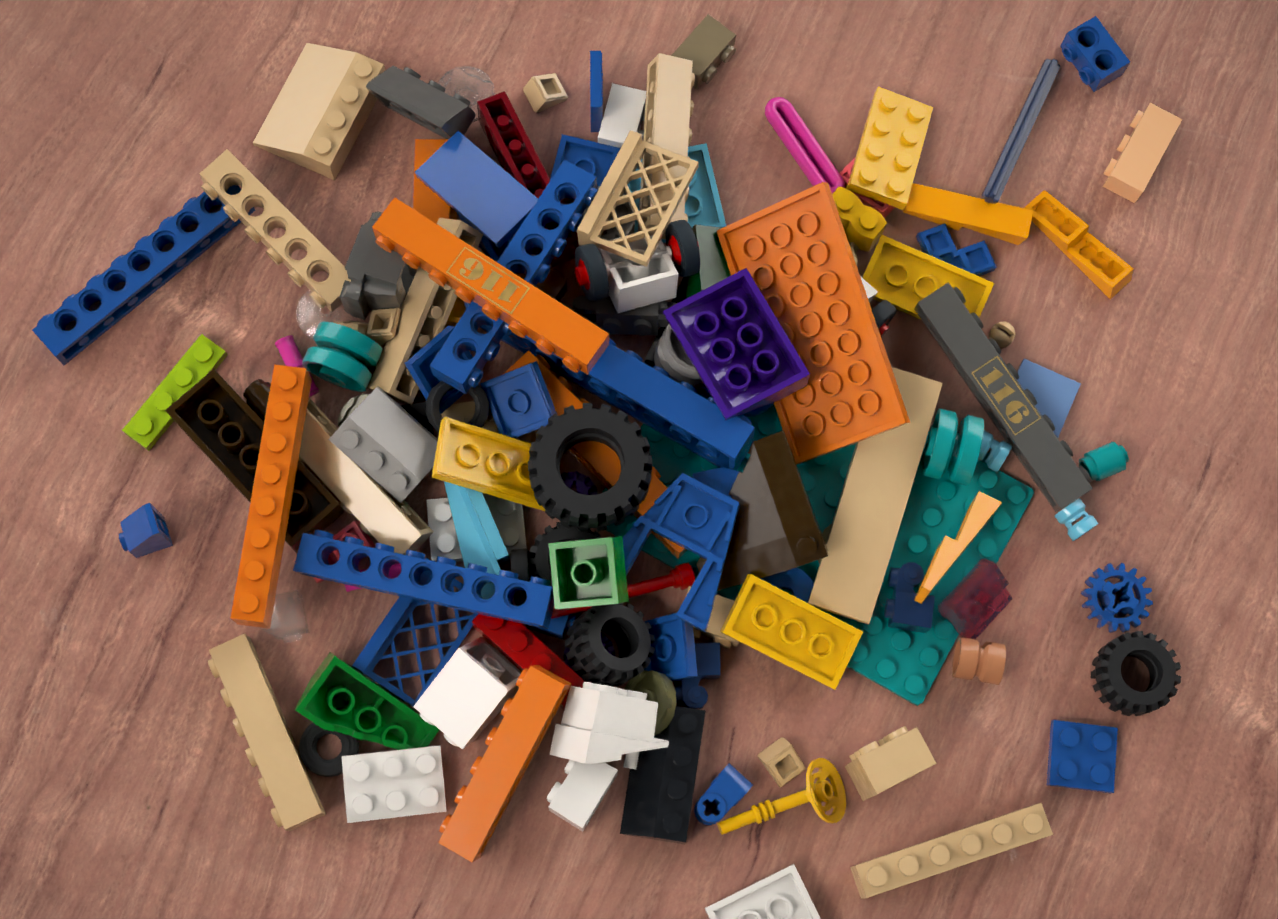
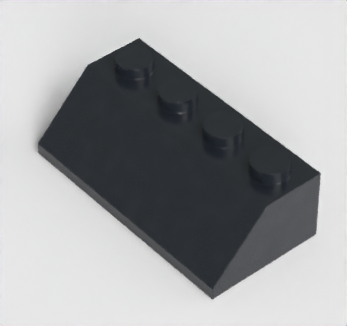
M676 706L674 717L668 727L661 733L654 735V738L668 740V747L639 752L636 770L630 769L620 834L678 844L686 843L705 710Z

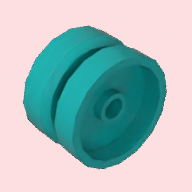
M320 322L313 336L318 346L308 348L302 365L309 372L329 383L352 391H366L372 378L368 368L377 366L383 348L377 342L356 330L333 322Z
M939 408L925 446L923 476L940 479L945 474L949 465L948 476L950 481L967 486L971 481L978 461L984 433V419L966 415L958 427L956 412Z

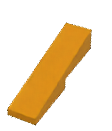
M915 183L912 184L907 205L903 209V213L939 225L946 224L948 228L957 231L964 227L1015 245L1021 244L1028 238L1034 210L999 202L996 204L986 203L985 199Z
M1043 190L1024 207L1025 209L1034 210L1032 222L1109 299L1114 297L1131 281L1134 268L1088 232L1089 225L1047 191Z
M980 491L977 493L969 505L955 540L945 535L936 549L914 601L920 604L923 603L1001 505V501Z

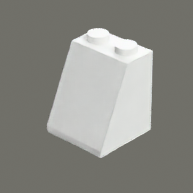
M478 637L458 648L414 705V708L420 712V717L426 723L435 725L444 733L445 739L450 744L464 749L475 741L501 711L506 701L510 697L512 698L518 691L519 687L516 686V682L521 671L482 637Z

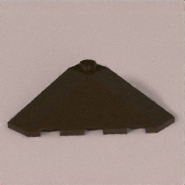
M784 430L753 441L748 452L751 456L744 471H739L729 495L732 496V499L738 501L740 506L717 591L743 584L748 574L763 578L828 556L825 540ZM699 557L696 564L699 573L706 562V559Z

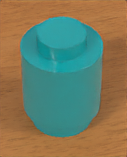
M1110 442L1085 453L1084 457L1079 459V467L1082 466L1088 472L1092 481L1099 482L1126 470V463L1129 461V458L1122 445L1118 446L1115 442Z

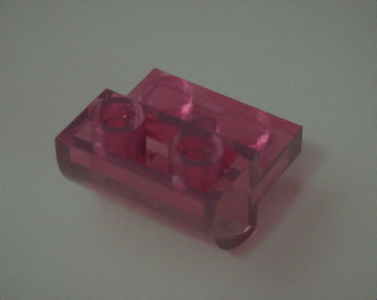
M981 559L938 605V610L941 616L951 621L961 637L976 639L1013 599L1006 589L1009 583L996 563L987 559Z

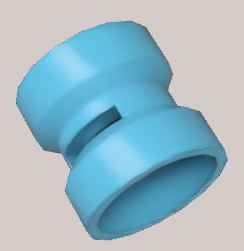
M984 430L978 461L987 463L988 468L998 472L1008 456L1012 445L1005 441L999 442L995 440L992 434Z
M1080 498L1054 515L1060 524H1064L1067 527V534L1072 541H1075L1099 524L1094 516L1088 515L1085 511L1086 505ZM1081 516L1083 517L1082 520H1080L1072 526L1071 523L1079 519Z

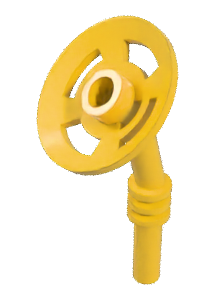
M825 758L812 760L807 768V788L805 790L772 802L765 800L764 804L762 802L758 803V807L752 805L751 810L718 822L717 826L721 835L754 822L761 824L762 819L766 822L769 820V817L771 819L775 818L777 813L808 802L812 804L815 812L823 821L830 824L839 822L845 814L846 794L837 769ZM815 768H819L818 772L812 774ZM833 808V812L830 815L825 814L826 811Z

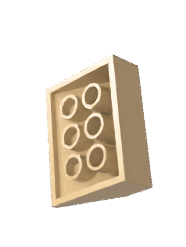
M306 43L254 139L253 145L335 180L377 101V98L366 88V85L385 71L384 64L357 52Z

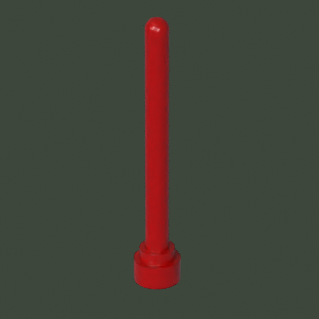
M688 562L679 564L673 570H670V574L627 585L628 598L672 586L675 589L680 588L681 590L688 589L689 586L692 587L695 576L691 565ZM593 606L555 609L554 607L551 619L588 610Z

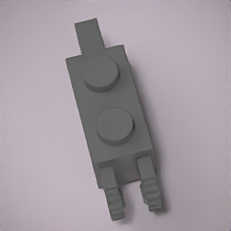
M609 294L608 297L598 301H589L586 296L582 295L573 299L572 302L573 309H575L574 312L610 335L631 334L639 336H658L659 328L667 327L669 324L663 311L677 304L661 301L617 313Z

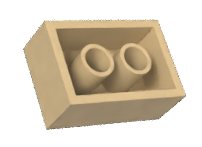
M903 726L879 740L880 746L874 741L850 755L849 757L852 762L847 764L845 768L862 801H865L937 763L918 728L916 727L908 731L906 726Z

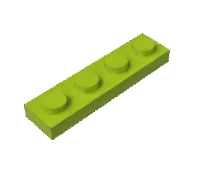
M201 334L122 431L150 451L174 422L165 410L210 371L216 370L228 356L227 352Z

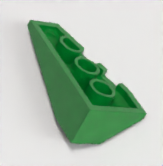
M329 652L311 677L295 708V711L322 729L375 742L397 750L427 747L439 731L435 725L426 723L420 717V714L332 652Z

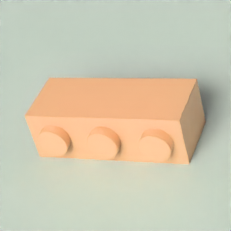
M1152 103L1148 105L1144 112L1138 110L1130 124V127L1134 128L1131 136L1125 134L1117 148V151L1121 152L1118 160L1112 158L1103 173L1108 176L1103 187L1135 203L1144 192L1182 119Z

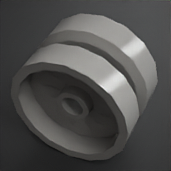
M668 324L655 346V366L663 368L670 374L669 378L678 383H681V381L687 382L696 390L705 388L706 386Z

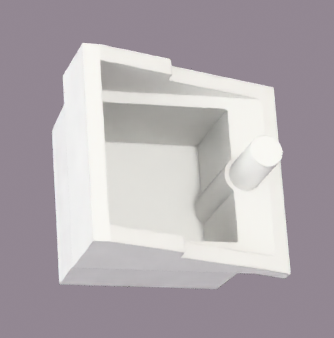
M584 682L583 688L570 686L561 724H555L550 755L592 765L621 760L622 754H626L623 767L636 770L639 752L665 748L669 745L668 740L654 738L658 702L646 700L647 693Z

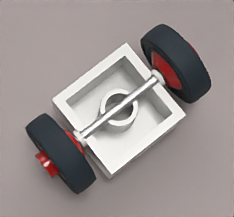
M677 220L669 223L665 231L666 246L660 240L647 267L600 249L595 244L577 247L575 250V274L589 301H598L608 297L609 294L617 313L676 298L678 275L680 277H687L698 273L700 270L699 245L690 224L686 220ZM645 238L628 243L632 251L643 255L648 247Z

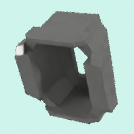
M379 211L373 212L369 221L361 225L345 266L348 279L351 282L345 280L340 294L345 312L362 320H366L369 312L372 310L401 309L417 272L416 269H413L402 260V255L394 250L389 253L375 242L376 238L372 226L382 214Z

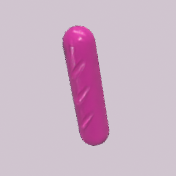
M775 97L769 100L765 107V116L812 186L826 182L829 184L832 194L838 187L845 188L842 176L793 105L783 97Z

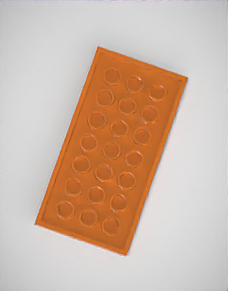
M819 183L716 231L730 274L733 275L747 268L810 373L807 386L774 402L796 465L910 423L828 183Z

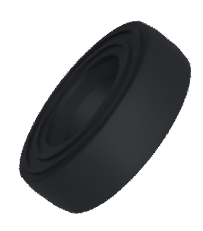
M519 548L511 550V572L519 574V580L530 582L531 573L528 549ZM517 591L514 594L516 606H521L525 603L527 599L526 591Z
M311 723L305 729L300 739V757L304 765L313 773L324 777L338 776L343 774L341 756L358 754L359 740L346 734L322 729L316 724ZM328 734L336 735L342 743L340 754L331 760H325L317 753L319 739Z

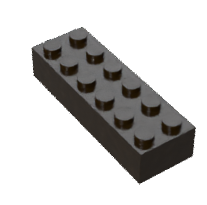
M213 369L165 411L250 503L264 422ZM299 459L285 542L296 554L298 553L303 533L314 535L315 530L324 531L345 512L341 504Z

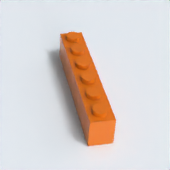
M539 665L530 666L529 670L525 668L521 672L516 682V686L519 689L514 699L510 697L504 704L500 713L504 718L498 728L493 727L485 741L488 748L484 756H478L470 769V773L473 775L468 786L463 785L454 801L458 805L453 815L448 814L440 826L439 832L443 834L438 843L470 862L481 858L571 686L570 682Z

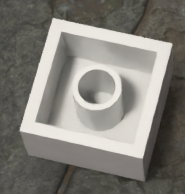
M569 760L564 769L568 775L563 784L556 782L546 798L550 802L548 806L549 811L583 832L618 773L617 769L606 762L590 765Z

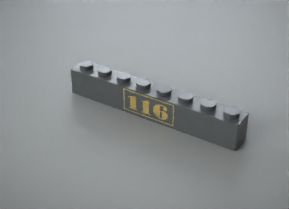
M948 282L919 301L914 310L1006 442L1012 445L1011 449L1055 512H1058L1093 489L1089 484L1092 481L1091 477L1082 466L1077 467L1071 458L1073 452L1064 440L1059 441L1053 432L1055 426L1050 418L1045 414L1042 416L1035 407L1037 401L1034 395L1028 389L1024 390L1017 381L1019 375L1010 363L1005 364L999 355L1001 349L993 338L988 339L982 331L984 326L980 318L974 312L970 314L964 305L966 300L957 287L952 288Z

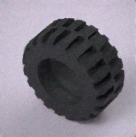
M583 403V408L576 410L572 405L564 408V414L558 416L555 413L548 418V425L539 428L536 433L535 442L531 443L528 461L531 489L534 491L535 499L539 506L542 505L544 507L545 513L551 519L557 518L560 520L562 526L570 528L571 525L579 527V531L588 532V528H597L598 532L607 530L609 525L615 524V526L622 524L628 515L633 516L639 509L641 501L645 500L652 472V455L649 452L650 445L647 437L641 435L642 429L636 422L630 423L628 415L621 410L616 414L611 411V406L602 404L601 409L592 408V403ZM595 441L603 443L614 450L621 464V472L616 484L608 491L596 495H584L568 488L560 475V461L563 454L572 446L581 442Z

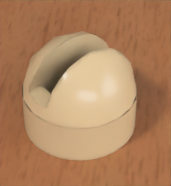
M1008 322L996 323L990 330L989 338H993L1000 348L1008 347L1015 338L1014 327ZM997 328H1001L1002 330H1004L1005 332H1007L1008 334H1010V338H1009V336L1006 335L1003 331H1001V330H999V329H997Z

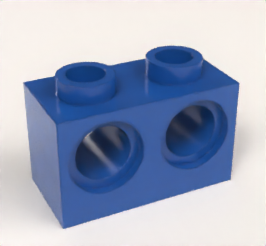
M1096 16L1069 31L1060 45L1066 60L1073 63L1079 71L1082 82L1089 85L1093 92L1122 76L1130 64L1129 59ZM1079 41L1087 43L1089 47L1081 45ZM1096 64L1104 66L1106 70L1098 68Z

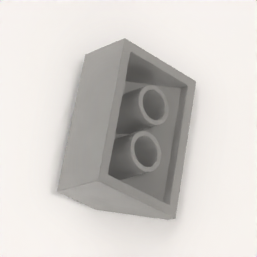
M378 386L328 439L400 503L433 468L438 441L434 435Z

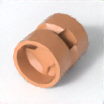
M959 637L953 655L952 676L966 680H972L975 676H978L981 682L999 685L1005 668V644L986 641L981 646L977 639Z

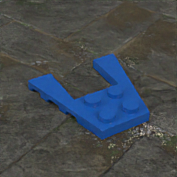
M682 473L654 502V505L634 522L633 527L622 537L626 576L652 531L706 559L705 564L676 613L677 618L706 632L740 506L739 502Z

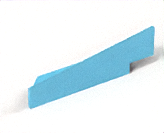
M444 481L465 568L468 567V563L487 567L486 573L499 575L501 570L499 565L509 561V554L483 493ZM489 583L482 588L481 596L483 599H489L494 595L495 585Z

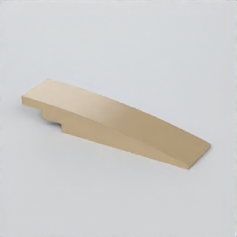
M892 367L910 423L856 443L826 542L828 556L820 561L808 600V604L816 608L868 625L871 621L943 384Z

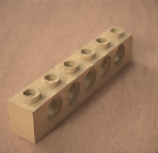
M228 149L199 173L204 183L201 186L203 191L212 200L218 198L225 205L223 207L225 213L234 222L239 219L247 227L244 229L246 234L256 244L261 241L268 248L266 251L267 255L277 265L283 263L290 270L287 273L289 277L299 287L304 284L312 292L309 295L310 298L321 309L326 306L333 312L342 304L340 294L345 280L351 282L348 279L345 266ZM233 185H239L242 187V190L236 195H230L227 193L228 188ZM259 206L264 209L263 213L259 216L253 217L248 215L249 210L253 207ZM275 228L285 230V234L280 238L269 236L270 232ZM302 249L307 252V255L302 260H294L291 258L292 253L295 250ZM318 271H325L329 274V277L323 282H317L312 279L313 275Z

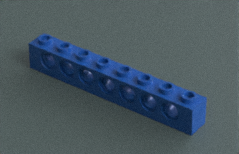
M564 159L497 263L515 274H525L524 280L535 287L538 282L543 283L550 272V263L554 257L558 258L561 256L567 245L566 238L571 231H577L583 219L582 213L593 201L598 191L597 176ZM566 197L575 199L573 203L568 205L560 202ZM551 222L559 225L554 230L544 228L546 224ZM532 248H540L543 250L539 255L536 256L527 254V252ZM473 301L430 364L434 377L464 394H467L471 387L475 388L479 384L484 373L482 371L488 360L493 361L500 350L499 343L505 334L509 335L512 332L508 328V323L500 318L497 321L489 318L482 312V307ZM485 324L493 327L486 334L477 332L478 328ZM471 350L476 353L470 360L460 359L461 354L465 351Z
M233 185L228 188L227 193L236 195L241 191V188L238 185ZM205 192L198 197L189 199L181 211L174 216L164 219L160 223L159 228L151 235L139 239L135 244V248L126 255L117 257L111 263L110 268L101 275L93 276L87 282L86 287L80 292L68 296L62 302V306L52 314L43 316L32 331L63 365L67 364L235 228L241 221L238 219L234 222L223 210L225 205L218 198L212 200ZM213 206H222L220 211L216 213H209L210 209ZM254 207L249 210L248 215L256 211ZM198 224L195 231L185 232L188 226ZM166 244H174L170 251H161ZM150 263L149 268L145 271H137L141 264ZM126 282L122 290L113 291L117 283ZM101 301V305L97 310L89 311L91 304ZM77 321L76 326L72 330L65 331V327L69 322Z
M315 530L314 535L302 534L293 571L302 575L549 629L554 609L553 587L549 586V580L531 577L530 582L518 579L519 574L500 570L499 575L486 573L487 567L468 563V567L463 568L455 566L456 560L437 556L436 561L425 559L426 554L413 550H406L405 555L394 553L395 547L376 543L375 548L363 546V540L345 536L344 541L333 539L334 534L321 530ZM334 550H339V560L335 564L329 565L328 557L330 553ZM369 556L371 561L369 568L366 571L360 572L358 567L360 560ZM400 563V575L391 579L389 576L391 566ZM426 570H431L432 580L427 585L421 586L420 575ZM459 576L463 577L464 585L462 589L458 592H452L450 589L452 580ZM493 583L495 585L494 595L489 599H483L481 596L482 588L486 584ZM519 590H525L527 594L525 603L521 606H514L512 602L513 595Z

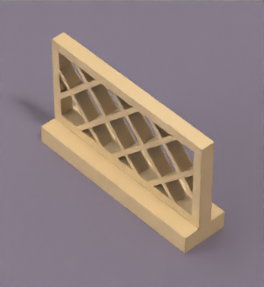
M630 130L577 229L579 246L595 244L600 249L647 267L698 169V161L642 141V134ZM646 152L656 156L660 163L644 168L641 159ZM676 165L688 168L685 175L672 179L668 168ZM663 170L667 181L651 186L647 175ZM643 177L647 188L631 193L628 187L629 182ZM671 188L674 194L673 199L659 204L655 193ZM650 195L655 206L638 211L634 200ZM630 202L634 213L618 218L615 213L616 206ZM658 213L661 219L660 224L646 229L642 218ZM637 220L642 231L625 236L621 225ZM613 227L617 228L621 237L610 242L600 238L604 230ZM645 238L648 247L643 255L632 251L628 243Z

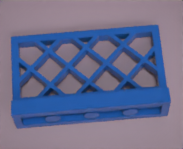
M426 570L420 575L421 586L427 585L432 580L431 570ZM454 578L450 584V589L454 592L455 587L460 591L464 584ZM399 596L352 667L414 707L458 649L473 626L472 620L478 614L473 613L469 616L459 617L458 609L453 608L455 618L437 622L434 604ZM429 604L433 622L414 626L412 612L415 607ZM409 618L410 627L402 628L404 623ZM468 620L464 628L461 629L460 621ZM456 622L458 631L456 640L441 644L438 625ZM434 626L437 645L419 648L415 630ZM411 631L415 649L396 653L394 644L396 635L401 632ZM391 644L392 654L383 655ZM451 646L445 656H443L442 648ZM438 649L440 663L437 668L423 671L419 652ZM416 653L419 672L400 675L397 656ZM393 657L396 671L395 677L383 679L372 671L379 660ZM432 673L425 684L424 674ZM420 675L422 690L414 700L403 692L401 679ZM397 680L399 689L388 681Z

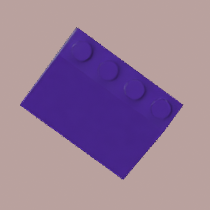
M747 268L663 311L666 320L725 420L779 401L807 386L810 377L808 369Z

